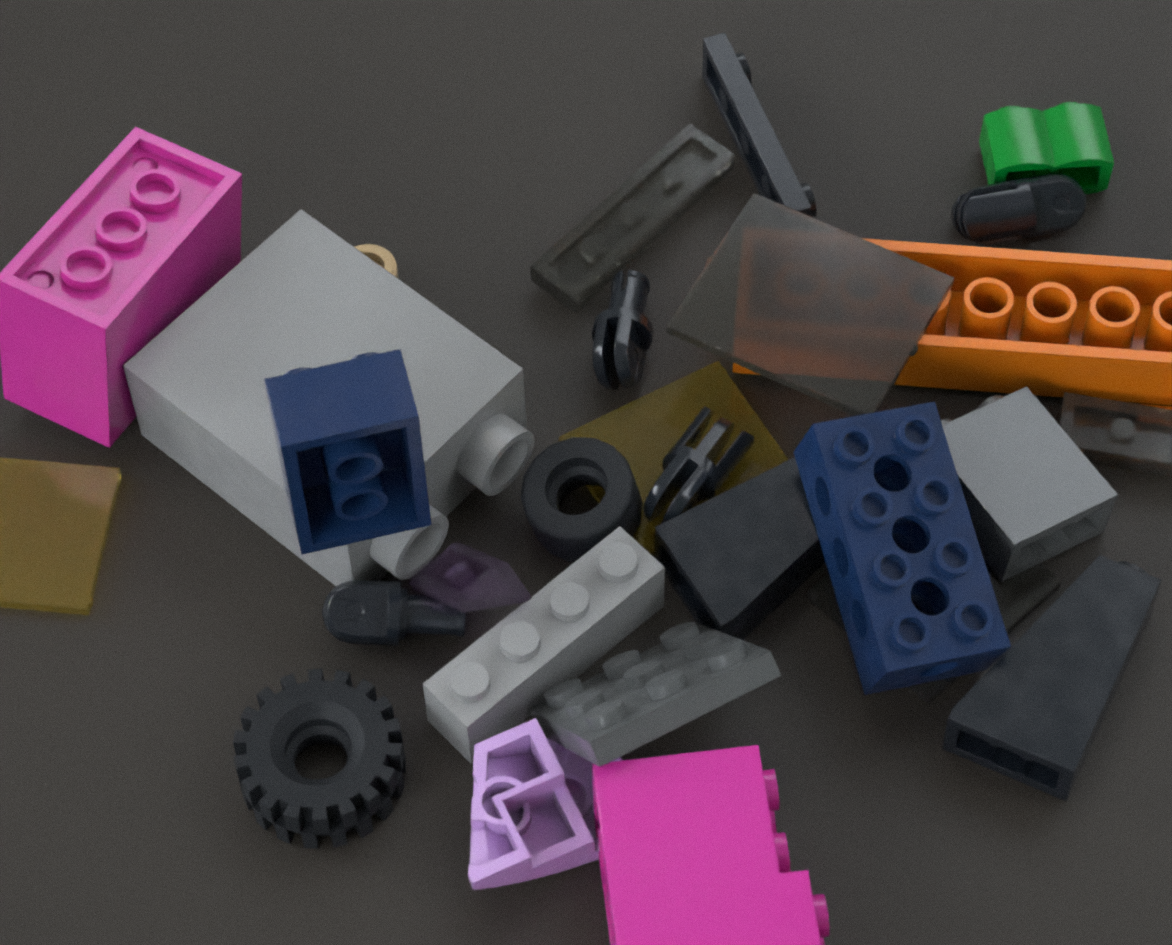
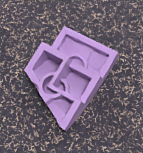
M536 718L474 744L470 865H468V878L473 890L525 882L569 870L599 859L598 837L596 838L593 811V763L553 740L546 738ZM619 757L611 762L622 761V759Z

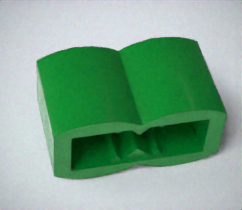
M1064 102L1044 111L1019 106H1006L984 115L979 143L988 185L1048 174H1060L1069 176L1077 181L1085 194H1093L1108 189L1114 160L1101 107L1092 104Z

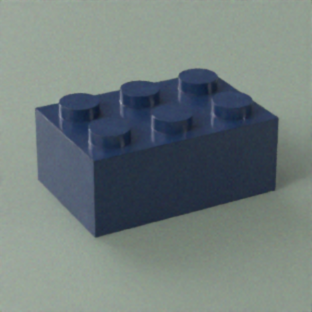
M401 349L383 353H362L351 360L316 368L299 367L289 370L283 375L264 379L286 493L301 555L432 525L419 415Z

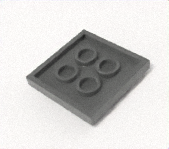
M687 622L660 635L661 644L642 653H639L638 650L626 651L608 659L602 665L604 672L584 682H581L580 679H570L551 687L544 693L545 701L529 708L532 719H537L547 738L601 767L780 677L781 674L770 650L707 626L697 625L696 622Z

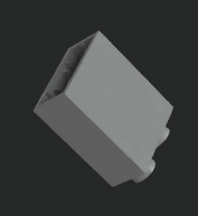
M302 209L123 365L141 435L335 586L354 580L380 581L388 572L400 580H406L418 574L434 558L446 538L449 521L446 516L475 488H478L488 496L496 495L506 489L524 469L532 454L535 443L534 435L527 430L523 368ZM401 349L419 415L432 525L301 555L286 493L264 379L283 375L289 370L299 367L316 368L351 360L362 353H383Z

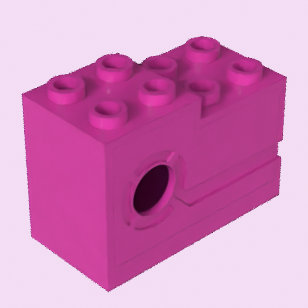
M135 127L0 272V355L4 399L110 448L136 417L123 365L241 262L242 173Z
M758 745L615 761L601 767L592 764L594 826L596 838L598 837L599 865L610 945H825L824 937H829L830 934L824 894L812 895L808 870L790 872L785 832L777 833L774 811L779 810L776 773L774 769L762 770Z

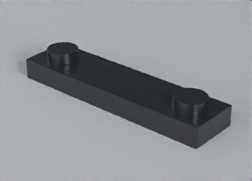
M725 32L703 38L702 77L777 231L781 233L809 234L811 218L817 215L813 192L808 183H799L751 86V71L745 55L742 52L735 54Z

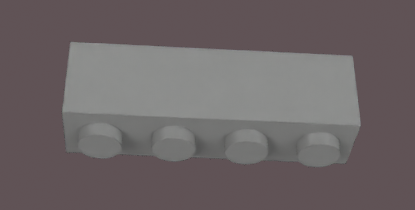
M619 526L423 683L428 722L472 764L474 760V744L518 726L531 715L529 708L545 701L544 693L548 689L561 682L576 679L664 607L665 567Z

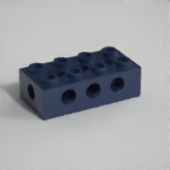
M935 402L813 423L793 453L864 694L869 695L987 670L1011 645ZM914 605L918 606L923 611V613L917 610Z

